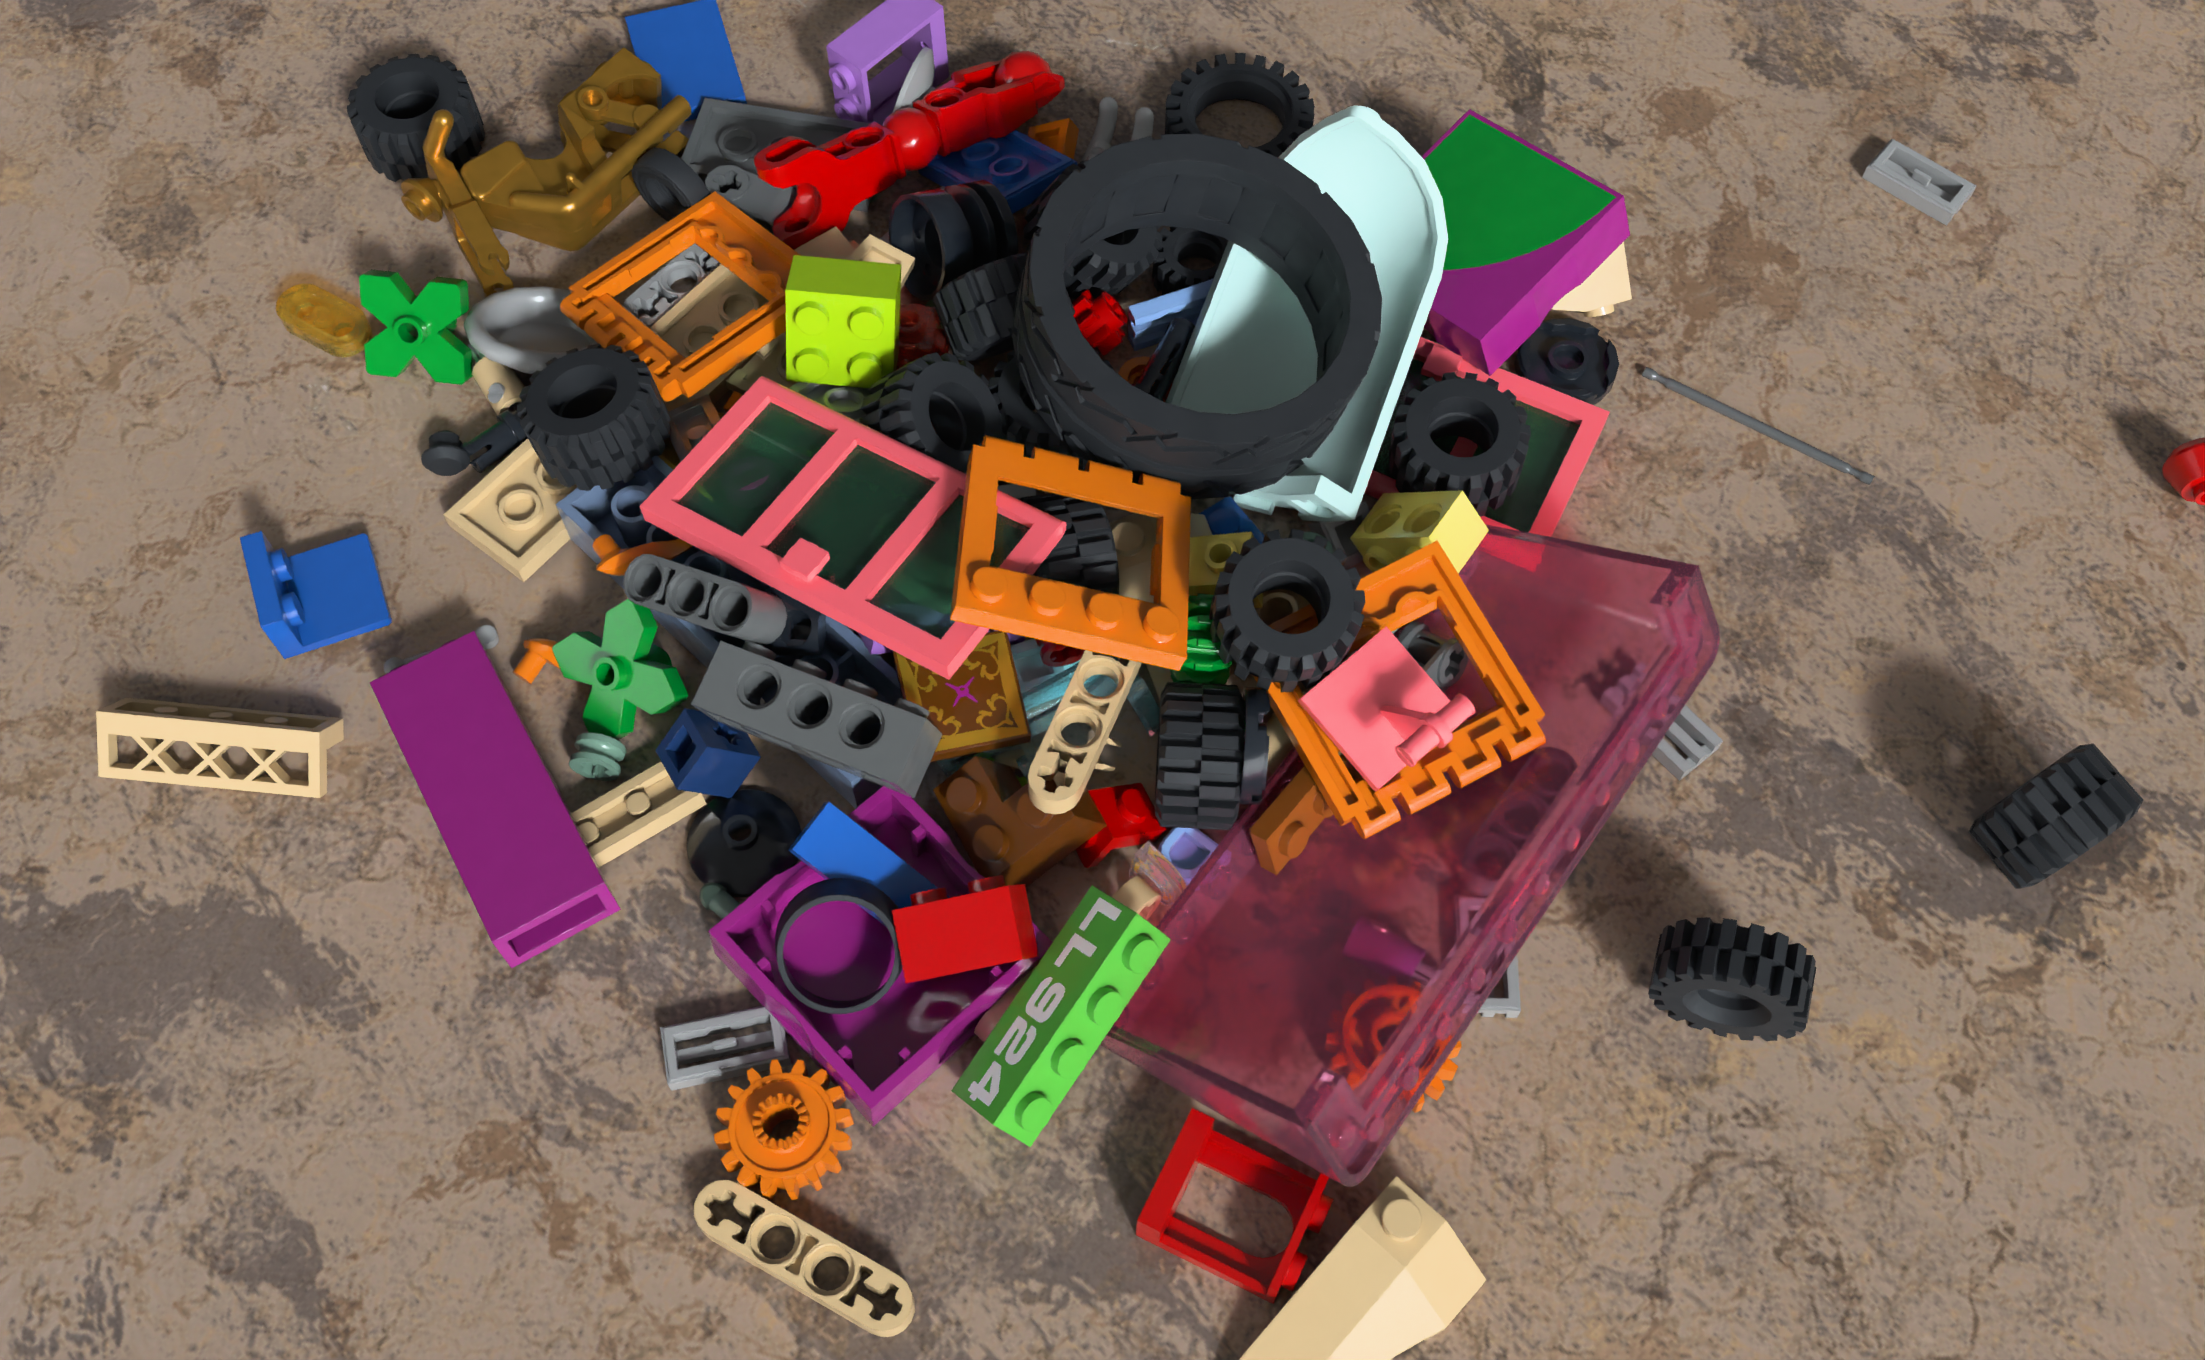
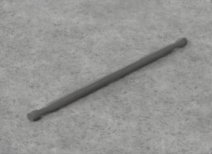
M1646 367L1642 374L1643 377L1649 380L1658 381L1664 384L1666 388L1840 472L1849 473L1867 485H1870L1875 477L1865 471H1859L1851 467L1849 463L1674 379L1665 378L1649 367Z

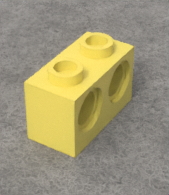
M1463 490L1383 493L1350 539L1363 556L1365 565L1372 572L1438 540L1457 573H1459L1489 530Z

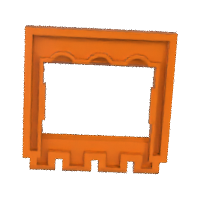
M714 191L568 287L571 294L560 303V311L580 329L584 330L595 342L600 344L602 348L605 349L609 345L621 346L623 352L631 350L636 353L640 361H644L649 368L664 401H672L681 394L690 398L786 331L785 289L793 256L800 254ZM693 244H696L765 297L768 302L757 310L754 308L712 336V341L686 358L614 297Z
M988 435L984 436L981 446L973 445L967 464L950 620L1180 671L1187 658L1191 497L1180 494L1181 483L1144 473L1140 475L1138 484L1132 483V470L1088 460L1085 470L1082 471L1078 470V457L1037 447L1033 448L1031 457L1028 458L1024 457V444ZM998 480L1157 518L1156 544L1151 551L1150 595L1154 596V603L990 566V559L994 550L998 506H996Z
M1438 540L1360 579L1356 590H1364L1365 605L1361 611L1364 618L1348 654L1361 648L1386 626L1392 632L1438 608L1495 700L1496 706L1460 724L1452 732V741L1444 748L1435 746L1415 766L1410 767L1406 765L1379 790L1374 791L1362 776L1353 780L1338 754L1340 750L1298 702L1304 696L1298 684L1294 692H1281L1280 683L1271 682L1269 689L1266 690L1269 693L1271 708L1339 825L1343 826L1352 822L1362 839H1366L1401 820L1399 811L1393 802L1394 798H1397L1404 811L1411 815L1451 794V788L1443 774L1447 771L1453 783L1460 789L1500 768L1501 761L1493 746L1496 745L1504 759L1511 762L1546 743L1545 735L1538 725V722L1544 718L1545 713ZM1310 604L1268 626L1282 633L1300 634L1318 626V619L1315 610ZM1253 675L1256 682H1258L1259 678Z

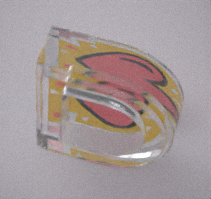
M1149 841L1134 853L1129 877L1132 879L1135 876H1141L1161 895L1162 898L1159 904L1172 906L1187 892V885L1182 875Z

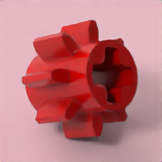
M1086 290L1072 301L1075 310L1073 316L1082 335L1092 348L1098 347L1105 356L1123 342L1122 337L1126 334L1121 327L1127 323L1128 319L1123 308L1109 293L1102 292L1098 297L1094 298L1092 293Z

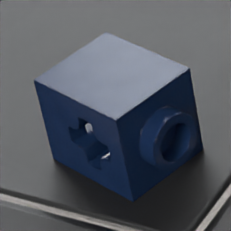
M684 708L655 750L676 789L732 798L761 758L747 733L714 721L701 711Z

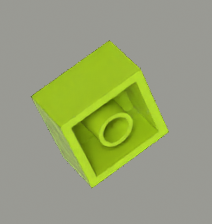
M801 255L793 256L785 289L786 381L870 388L875 382L881 380L883 376L896 370L899 353L900 264Z

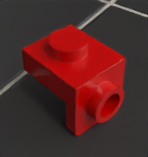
M1141 782L1088 790L1107 826L1078 847L1076 851L1084 867L1089 868L1097 866L1112 849L1157 841L1166 828L1160 827L1155 816V807Z

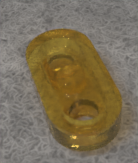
M299 284L285 290L276 302L277 315L288 332L332 356L350 357L363 351L364 344L372 339L371 326L361 309L316 285Z

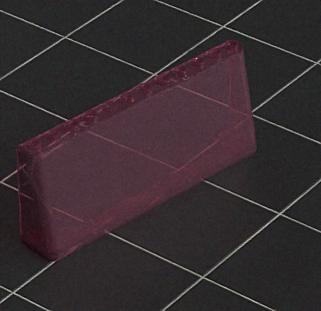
M1486 525L1489 531L1458 574L1545 713L1544 718L1538 722V725L1545 735L1546 743L1511 762L1504 759L1496 745L1493 746L1500 758L1501 767L1460 789L1453 783L1447 771L1443 774L1451 788V794L1411 815H1408L1398 799L1394 798L1393 802L1399 811L1401 820L1366 839H1362L1359 836L1352 822L1340 826L1334 815L1329 818L1325 817L1310 835L1302 853L1298 857L1290 859L1282 870L1275 875L1260 866L1249 829L1305 766L1295 747H1293L1273 775L1266 781L1265 790H1262V802L1259 805L1250 804L1156 926L1158 930L1171 940L1100 1045L1332 1180L1347 1187H1353L1361 1183L1381 1157L1712 666L1719 649L1720 631L1699 565ZM1438 608L1414 620L1428 625L1431 633L1447 640L1455 637ZM1408 624L1400 627L1393 635L1398 639ZM1469 659L1464 673L1459 680L1444 692L1450 701L1455 695L1461 693L1474 705L1475 714L1469 716L1464 722L1497 705Z

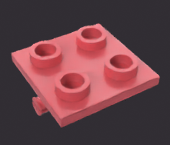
M1387 626L1298 700L1374 791L1379 790L1406 765L1410 767L1415 766L1435 746L1444 748L1452 741V732L1476 712L1471 701L1461 693L1455 695L1450 701Z

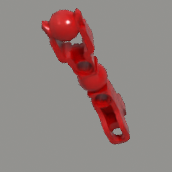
M1031 51L1012 52L999 61L985 62L953 72L950 76L951 80L946 84L929 92L922 100L913 102V108L907 107L895 110L884 120L882 125L872 122L868 126L854 129L819 146L813 145L811 142L800 137L788 136L762 149L754 157L758 178L773 187L781 189L797 185V196L792 207L774 220L772 227L774 236L794 250L834 227H837L842 232L848 222L851 211L857 204L887 189L897 179L906 177V170L923 169L935 158L937 153L945 157L950 152L965 149L989 137L1001 138L1010 134L1038 114L1039 108L1048 104L1065 87L1063 76L1052 73L1049 63L1038 53Z

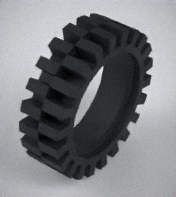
M1235 53V64H1228L1225 54L1215 55L1214 68L1210 66L1206 59L1196 62V73L1188 67L1181 73V82L1175 80L1172 84L1171 95L1168 94L1166 99L1165 134H1202L1195 121L1206 107L1219 101L1233 99L1248 100L1264 105L1278 116L1282 124L1281 131L1270 142L1255 148L1279 157L1302 133L1313 127L1315 115L1313 98L1309 99L1310 90L1307 85H1299L1300 76L1293 70L1283 77L1285 65L1278 61H1275L1270 69H1266V57L1256 55L1254 64L1251 65L1245 64L1246 53Z

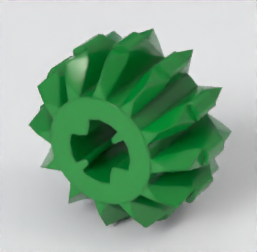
M1198 593L1197 596L1189 595L1187 658L1180 671L1170 669V677L1173 682L1226 684L1229 679L1232 661L1224 664L1218 655L1221 642L1213 643L1210 634L1213 621L1209 619L1210 606L1214 596L1212 594Z

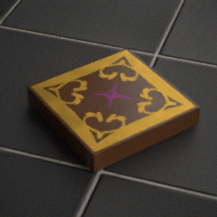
M994 631L986 633L950 680L893 651L902 699L913 702L928 710L930 713L927 719L942 733L931 762L1031 742L1030 727L1007 632Z

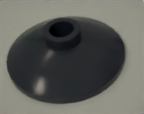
M737 790L732 798L717 797L708 803L695 817L687 836L688 860L693 872L704 885L712 882L724 886L727 889L726 892L732 897H750L775 875L797 864L799 858L788 851V849L800 835L801 827L793 810L777 796L760 790ZM748 828L751 830L750 836L745 840L736 841L731 838L732 834L740 829Z

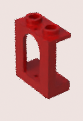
M1192 1108L1137 1219L1136 1236L1274 1304L1281 1287L1293 1292L1305 1266L1308 1256L1297 1250L1306 1230L1309 1229L1319 1234L1334 1199L1323 1194L1330 1174L1321 1171L1318 1179L1315 1180L1214 1131L1215 1118ZM1200 1163L1282 1205L1291 1217L1293 1227L1292 1237L1285 1250L1272 1257L1260 1258L1249 1255L1173 1217L1198 1164Z

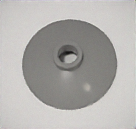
M924 47L914 60L904 80L893 112L897 109L913 108V102L922 100L926 94L935 90L932 87L934 55L931 48Z

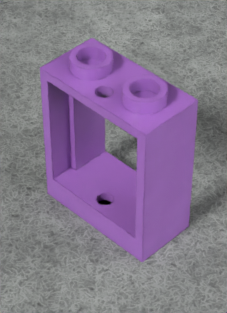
M886 0L826 45L830 67L829 77L832 81L835 99L834 109L839 119L865 123L876 122L882 125L884 120L893 113L904 80L917 55L924 47H929L933 50L934 78L932 87H937L949 77L942 5L935 0ZM901 45L902 56L868 81L867 71Z

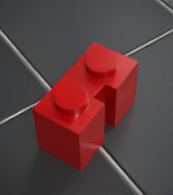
M999 875L967 882L969 894L948 898L946 887L910 894L912 906L892 910L905 984L1038 957L1039 953L1025 884L1005 886L1004 876Z

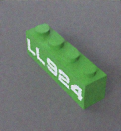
M1092 885L951 1091L991 1124L1031 1147L1171 939L1138 913Z

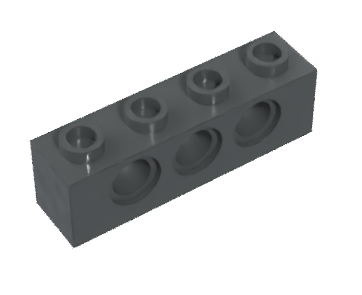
M720 641L691 705L714 721L915 798L942 737V733L927 719L930 713L928 710L902 698H897L894 706L876 699L877 691L855 680L845 679L842 686L826 681L827 673L801 660L795 659L792 667L775 661L776 653L750 641H745L742 648ZM777 684V692L774 698L768 703L761 705L760 701L764 691L768 687ZM828 703V712L823 720L810 725L813 711L818 706ZM873 723H880L881 728L878 736L872 742L861 745L863 731Z

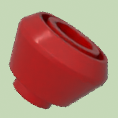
M2205 437L2191 440L2174 449L2162 467L2164 479L2183 499L2196 502L2199 505H2205Z

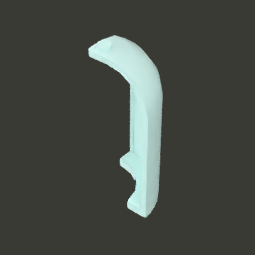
M1358 105L1350 106L1326 117L1302 133L1278 158L1285 160L1316 182L1321 193L1327 192L1356 226L1370 252L1371 263H1374L1382 295L1381 332L1366 376L1349 401L1334 429L1313 456L1301 459L1304 462L1302 466L1287 476L1285 475L1275 484L1242 495L1229 492V494L1235 495L1233 500L1239 507L1272 515L1274 507L1278 506L1298 510V516L1305 521L1335 522L1355 520L1442 278L1448 234L1443 199L1425 160L1397 130L1383 121L1380 115L1373 109ZM1228 241L1166 403L1197 412L1240 414L1272 408L1298 397L1316 383L1317 349L1312 326L1298 298L1277 272L1255 254L1231 241Z

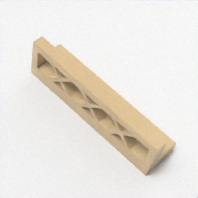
M124 698L96 711L98 777L321 798L327 794V749L344 740L343 718L134 698ZM117 735L132 736L148 755L139 764L119 763ZM155 739H164V741L159 744ZM176 741H185L204 760L193 770L182 769L166 750ZM210 744H217V745H220V746H218V747L214 750L213 747H212ZM231 746L243 747L259 766L249 775L237 774L221 755ZM265 749L276 751L269 755ZM287 751L308 753V781L292 779L276 761ZM155 761L159 766L150 765ZM210 766L215 772L205 770ZM266 771L270 777L260 775Z

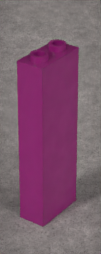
M475 631L458 639L451 640L440 648L405 665L396 667L389 673L369 682L492 943L511 968L621 910L494 663Z

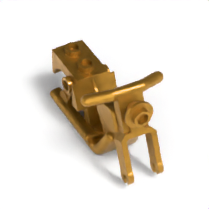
M623 47L611 59L601 63L586 81L577 89L568 92L559 102L558 124L564 150L554 158L531 159L525 157L515 141H505L466 162L461 168L460 177L453 163L446 159L444 151L453 127V115L444 109L436 111L433 115L423 143V152L429 178H408L401 183V189L404 194L401 200L406 209L421 221L428 219L435 223L439 222L443 218L444 211L462 253L483 288L485 297L497 293L496 288H502L503 291L514 288L512 280L503 271V269L507 271L510 266L508 251L500 244L492 228L515 233L521 237L562 250L578 251L585 247L641 195L635 186L632 171L629 174L627 173L633 169V165L643 154L656 147L666 149L679 158L683 156L689 139L675 129L691 115L689 102L683 96L676 95L662 108L661 75L649 63L640 60ZM608 122L634 127L637 132L634 135L608 130L604 125ZM667 132L670 133L671 135L666 140H664V135ZM612 152L613 154L607 158L606 154Z

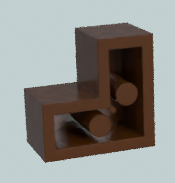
M979 756L973 757L933 789L977 872L985 878L1003 875L1005 886L1025 884L1026 888L1107 826L1086 788L1076 806L1066 813L1055 815L1044 813L1031 802L1028 793V783L1022 787L1011 766ZM1057 771L1052 781H1045V790L1055 793L1059 786H1065V773Z

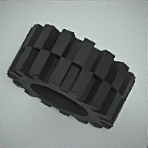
M1164 227L1159 232L1163 235L1162 245L1157 248L1159 254L1153 262L1152 273L1154 286L1157 291L1162 290V295L1214 279L1229 240L1192 228L1170 227L1169 231ZM1189 257H1203L1211 260L1216 265L1205 270H1192L1184 267L1179 262Z

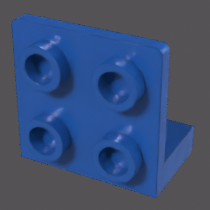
M262 531L240 537L260 626L284 659L370 632L392 623L372 544L366 534L362 533L290 557L287 556L283 548L275 550Z

